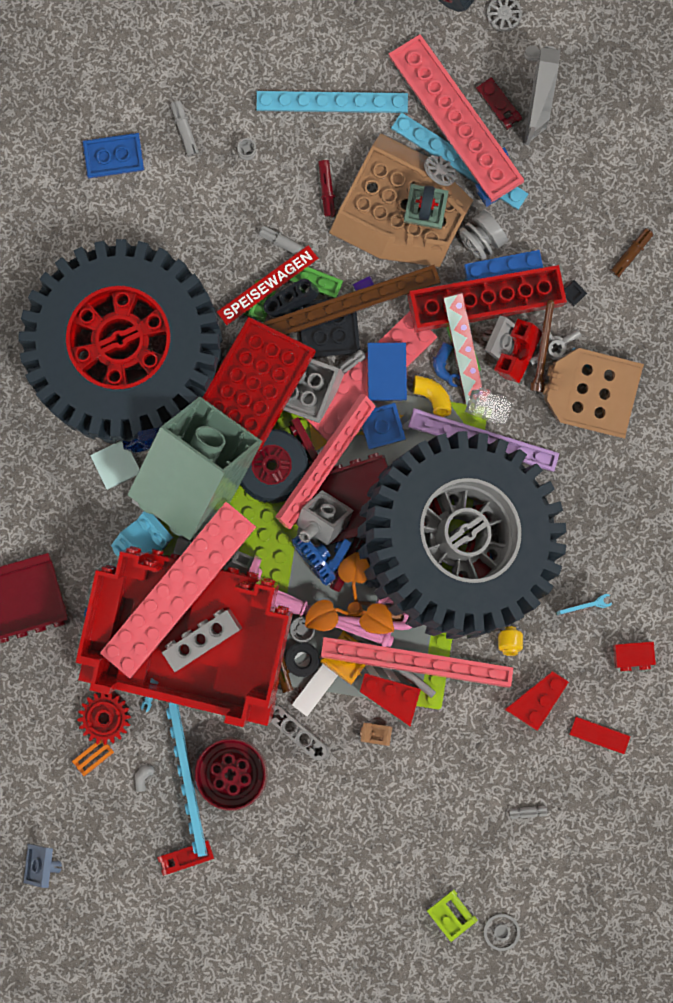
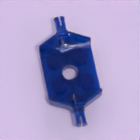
M160 427L137 432L138 439L131 440L130 442L122 440L124 450L133 453L149 451Z

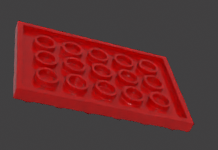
M248 317L204 394L203 399L262 441L258 449L260 452L316 351Z

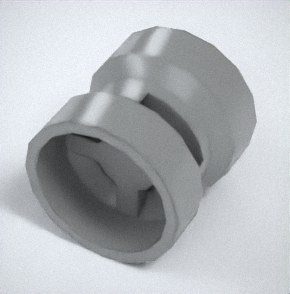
M244 138L239 141L237 149L240 158L247 161L253 159L257 152L255 142L250 138Z

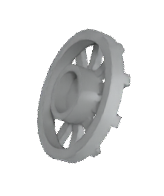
M492 0L487 8L488 22L496 30L510 31L517 27L521 21L522 9L517 0H506L505 5H502L501 0ZM497 1L500 5L499 8L494 5V3ZM508 1L513 2V4L508 7ZM515 5L518 10H511ZM491 7L496 9L497 12H490ZM519 13V18L512 16V14ZM497 15V18L492 21L490 16ZM509 19L515 20L516 23L512 25ZM498 20L501 21L500 27L495 24ZM505 21H507L509 27H503Z
M431 155L424 162V169L427 175L440 185L450 186L457 178L456 169H453L450 165L451 162H447L442 156Z
M497 914L486 922L484 938L493 949L506 951L517 944L520 938V927L513 917L507 914ZM506 917L512 920L517 928L516 939L508 947H496L488 940L487 928L495 918ZM496 924V928L492 931L494 932L493 936L497 938L496 940H501V942L508 940L509 935L511 936L510 927H507V924Z

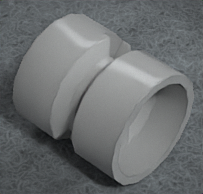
M299 617L291 624L290 634L297 642H308L314 636L315 629L306 628L305 626L306 617Z

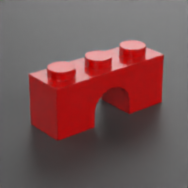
M517 319L510 334L514 340L513 351L510 355L501 354L494 371L504 379L520 383L542 336V332L533 323Z

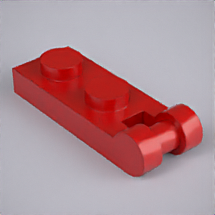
M209 840L205 841L207 856L198 857L197 853L194 854L193 846H189L157 857L158 862H161L163 868L161 870L162 875H168L215 859ZM173 858L175 866L170 867L168 860Z

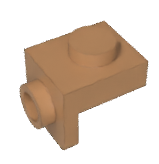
M363 723V727L360 730L361 742L390 746L392 727Z

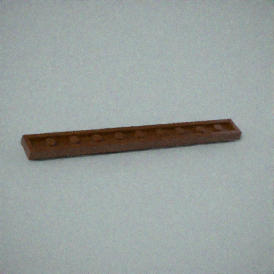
M434 264L277 317L262 324L287 336L408 295L412 290L429 288L441 282Z

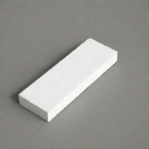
M322 664L292 706L308 716L338 675Z

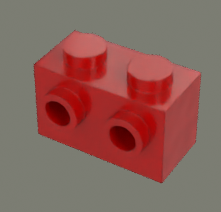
M654 642L613 645L615 668H620V672L632 671V667L639 666V670L651 669V665H656Z

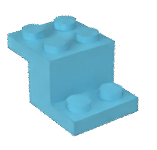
M142 512L135 522L120 532L111 547L117 556H119L120 551L130 548V546L139 547L141 552L145 553L152 552V549L163 551L173 537L153 514Z

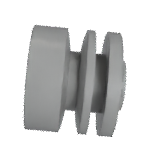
M482 210L473 218L476 227L468 222L465 224L466 229L461 227L458 230V234L465 247L480 261L486 259V254H492L490 244L499 249L508 241L505 232L497 221L487 211Z

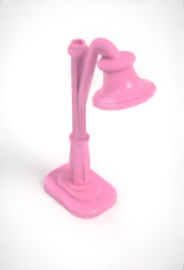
M255 555L249 572L257 573L258 577L261 578L262 569L259 567L262 559ZM280 590L277 592L276 607L278 605L288 607L289 611L299 615V617L306 616L311 607L307 604V600L302 601ZM390 597L381 600L378 598L375 603L393 604L394 602ZM403 613V621H393L394 630L411 629L412 627L405 624L409 615ZM338 615L339 621L336 628L377 642L383 647H391L394 636H391V633L372 634L366 632L359 623L360 617Z

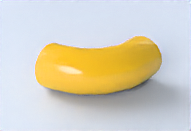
M415 375L412 393L428 398L432 403L434 415L440 417L450 415L452 413L451 401L443 386L433 379Z

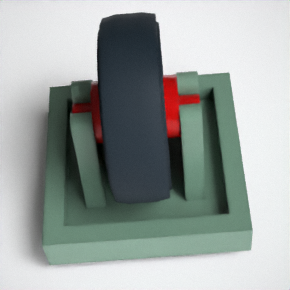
M411 184L404 223L442 229L449 191L436 189L432 186Z

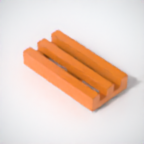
M103 740L99 744L94 743L72 761L83 776H86L114 753L107 744L82 764L78 763V761L103 743ZM107 749L109 751L84 771V766Z

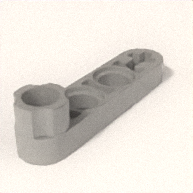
M275 705L274 710L277 711L279 709L278 714L282 718H285L286 715L287 718L282 721L281 725H279L281 720L276 717L272 718L271 722L310 757L320 761L326 760L330 756L328 745L321 742L285 709ZM288 721H292L295 724V729L292 732H288L285 728ZM304 733L308 734L310 738L309 743L306 745L300 742V736ZM321 747H322V748H323V749H322L323 755H322V756H321V755H318V756H317V754H316V753H317V752H316L317 748H321Z

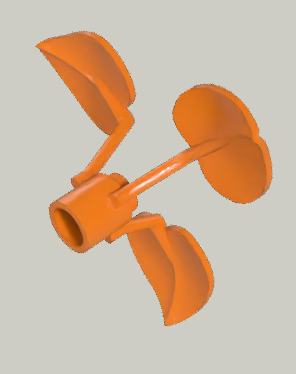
M355 552L345 558L338 568L341 580L346 583L352 582L354 602L348 605L347 611H344L340 608H334L330 600L317 601L307 612L305 619L306 628L329 631L336 627L339 621V616L336 612H340L345 616L360 617L359 623L366 632L372 634L394 632L392 614L386 605L375 603L370 605L367 611H365L361 604L358 603L355 583H365L367 581L364 571L370 567L367 559L360 560L359 552Z

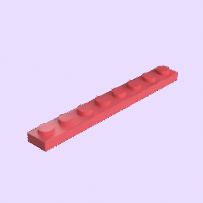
M361 394L275 516L285 528H292L299 518L302 508L313 498L376 407L366 395Z

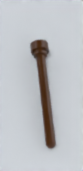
M548 300L546 304L536 376L530 383V390L543 392L544 390L543 374L554 309L553 300Z

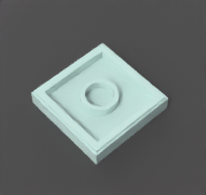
M123 440L90 455L107 490L137 476L140 470L128 444Z

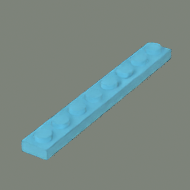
M257 91V111L408 113V93Z
M401 112L391 127L393 131L429 154L438 157L442 156L444 160L451 162L450 165L453 169H456L457 172L478 184L449 142ZM516 187L499 199L519 210L528 193Z
M168 703L169 708H166L168 720L172 719L173 727H170L172 739L175 738L177 745L174 746L175 757H179L180 765H177L179 777L183 776L184 784H181L182 794L187 797L188 802L185 804L186 814L191 817V822L188 823L190 834H194L195 842H192L194 854H198V857L207 856L178 704Z

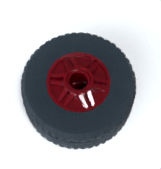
M272 429L260 452L257 451L240 483L241 487L252 498L263 503L274 504L287 501L309 469L308 457L303 445L290 433ZM274 462L277 464V468L269 470L267 465Z

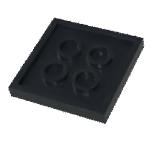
M331 299L313 300L299 308V310ZM357 312L301 331L302 343L316 351L313 358L354 355V353L360 350Z

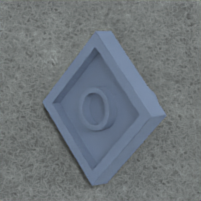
M28 844L23 883L41 888L49 887L50 872L60 873L61 868H56L55 866L62 867L61 861H52L53 848Z

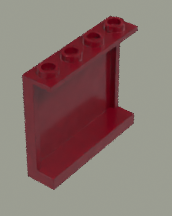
M377 452L368 455L367 460L361 461L359 458L350 461V465L345 467L342 464L334 466L317 490V493L323 490L354 510L347 528L330 544L357 537L358 527L366 521L365 517L359 515L362 506L371 499L367 496L370 487L380 480L378 476L388 467L385 455H379Z
M50 553L0 567V644L10 641L9 637L17 636V639L26 637L28 632L35 630V633L46 631V627L54 625V628L65 625V621L69 619Z

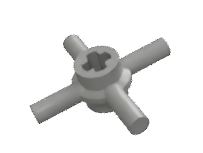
M544 321L538 324V327L541 330V332L543 330ZM577 329L564 338L553 336L550 332L546 357L559 359L564 356L567 344L580 337V331ZM553 344L559 345L557 351L551 350ZM539 353L531 358L530 363L532 365L538 363Z

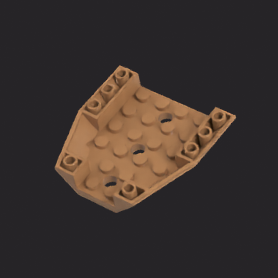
M380 133L341 205L329 234L379 259L426 266L435 264V267H440L474 200L455 182L450 186H443L433 181L424 169V162L428 156ZM370 183H374L377 185L378 190L370 193L367 190V186ZM411 184L432 186L436 189L449 191L444 213L446 224L442 229L404 223L406 210L401 207V203L404 200H408Z

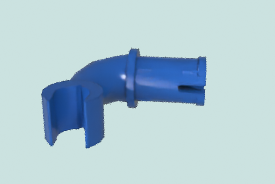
M443 343L436 357H433L434 371L438 377L447 381L449 386L457 387L452 382V379L457 378L460 380V376L458 374H450L445 369L446 361L453 347Z

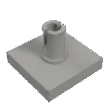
M499 316L494 330L487 329L484 333L488 335L483 334V340L488 341L485 351L497 360H499L502 353L510 355L514 348V340L510 334L515 324L508 318Z

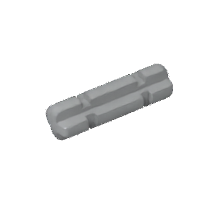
M358 350L354 353V356H350L336 368L346 373L357 365L358 362L366 359V355L362 350Z
M546 806L509 809L511 819H518V817L531 818L537 817V815L539 817L547 816Z

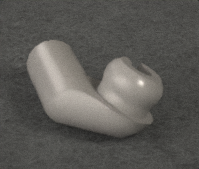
M151 765L142 766L135 774L136 792L146 791L145 779L154 774V768Z

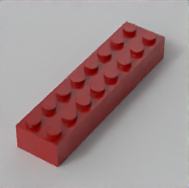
M559 265L412 290L407 295L414 333L449 327L442 296L458 292L463 294L469 323L499 318V316L506 317L546 310L548 300L554 301V308L563 307L567 302Z

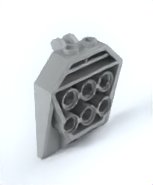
M531 45L526 48L524 57L528 61L537 62L524 145H530V142L547 128L550 120L560 59V50H556L552 46L541 47V50H539L536 46Z

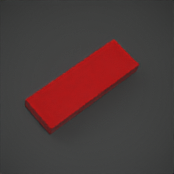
M575 717L569 734L621 754H625L631 737Z

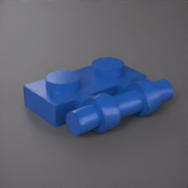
M346 539L343 542H338L334 549L336 553L334 559L327 562L333 572L340 565L352 542Z

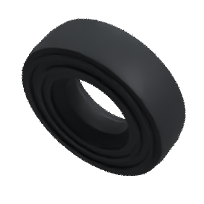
M305 642L292 645L285 655L287 669L298 677L312 675L320 663L319 653L316 648ZM300 652H305L310 657V663L306 667H299L295 663V656Z

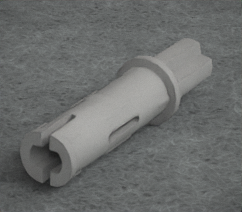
M174 101L170 104L175 117L174 123L178 126L187 156L196 155L199 151L188 123L189 118L185 115L181 101Z
M266 226L260 229L259 236L274 243V246L277 245L293 254H297L305 248L281 235L282 232L277 233Z

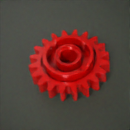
M94 693V700L87 697L89 704H81L85 710L78 711L83 717L77 719V721L83 722L79 729H86L83 736L90 734L89 741L96 738V744L103 740L104 745L108 744V739L113 744L115 743V737L121 740L122 736L120 733L127 734L124 726H131L130 723L126 722V719L132 717L125 714L130 708H123L126 701L119 703L120 696L118 695L113 699V693H110L108 697H106V694L101 693L100 698ZM102 713H107L110 717L107 724L100 722L99 717Z

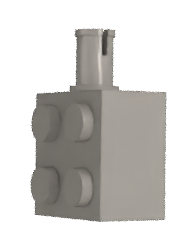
M322 490L301 510L296 523L297 526L304 529L299 534L300 539L307 543L313 537H316L325 544H330L347 528L354 510Z

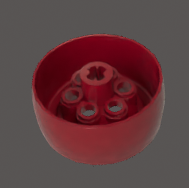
M231 737L216 740L201 752L196 761L194 778L198 792L209 805L224 811H239L254 804L262 795L268 779V770L263 755L252 743L244 739ZM226 756L232 757L230 764L225 763ZM240 761H244L246 763V767L244 769L239 768L238 763ZM219 765L221 767L220 773L214 772V766ZM228 769H233L232 772H236L233 780H229V777L226 778L225 776L228 773ZM245 775L248 777L249 780L247 783L241 782L242 776ZM222 780L224 783L223 787L218 788L216 781ZM231 785L237 786L235 793L230 792L229 788Z

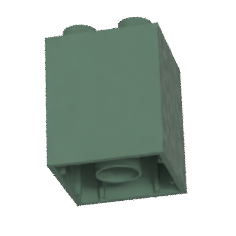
M199 397L160 427L128 496L138 502L139 507L144 512L154 514L168 524L174 534L191 540L208 524L225 502L230 504L262 441L206 400Z

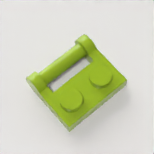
M454 889L426 910L450 942L478 921L475 915L472 916L457 897L458 893ZM451 900L466 920L464 924H461L446 905L447 902Z

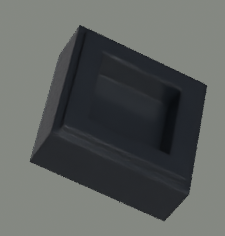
M575 280L564 289L566 300L573 307L587 294Z

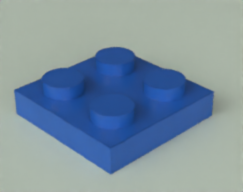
M396 403L374 408L362 426L369 450L406 440Z

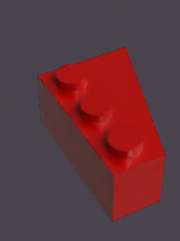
M552 671L504 710L535 731H538L569 682Z
M365 673L360 693L411 727L421 689Z

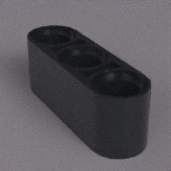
M303 278L267 299L264 303V311L273 318L292 313L316 299L319 289L310 280Z

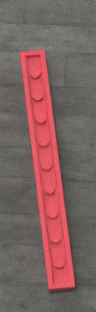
M323 637L321 658L510 688L512 683V667Z

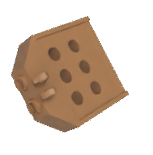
M575 348L549 366L547 376L550 377L548 384L545 383L542 394L545 395L544 400L557 422L625 439L644 364L582 348ZM586 364L590 366V373L588 375L582 373V367ZM607 370L612 372V378L609 381L604 378V373ZM580 383H583L586 387L585 392L582 394L577 391V386ZM601 389H606L608 392L605 399H601L599 396ZM575 402L581 404L579 412H574L572 409V405ZM601 407L603 415L597 418L594 411L596 408Z

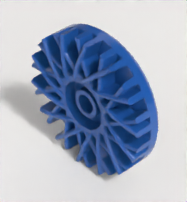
M299 534L291 540L297 552L323 584L327 586L335 580L336 576L327 563V558L331 555L323 544L314 546L311 541L305 543L300 539Z

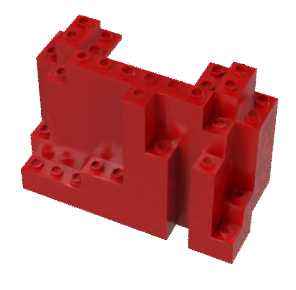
M130 546V548L120 551L117 567L106 564V566H102L95 571L75 662L81 664L78 680L91 683L90 691L109 695L114 690H120L224 715V723L244 727L248 721L268 726L272 721L275 709L276 693L280 680L279 672L293 612L289 611L288 607L281 605L276 607L275 601L279 584H276L275 580L270 578L262 580V578L258 577L257 573L247 571V574L239 573V569L233 567L221 569L136 673L129 678L100 652L181 555L171 553V556L163 555L164 551L152 549V552L145 553L141 552L139 547ZM222 608L225 611L230 609L242 629L174 672L162 653L166 650L165 646L173 640L176 643L182 640L181 635L190 629L192 632L199 629L197 626L205 619L211 621L215 618L213 614ZM214 623V632L221 633L222 626L219 623ZM203 634L197 635V641L204 644L206 641ZM182 644L181 652L188 654L190 651L189 647L186 644ZM151 678L157 681L158 684L150 683Z

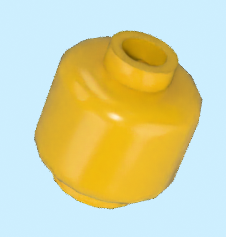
M508 626L505 627V630L498 633V649L503 652V655L516 656L523 649V634L521 631L516 630V627Z

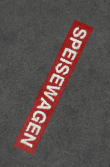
M309 245L218 310V315L226 325L230 324L319 258Z

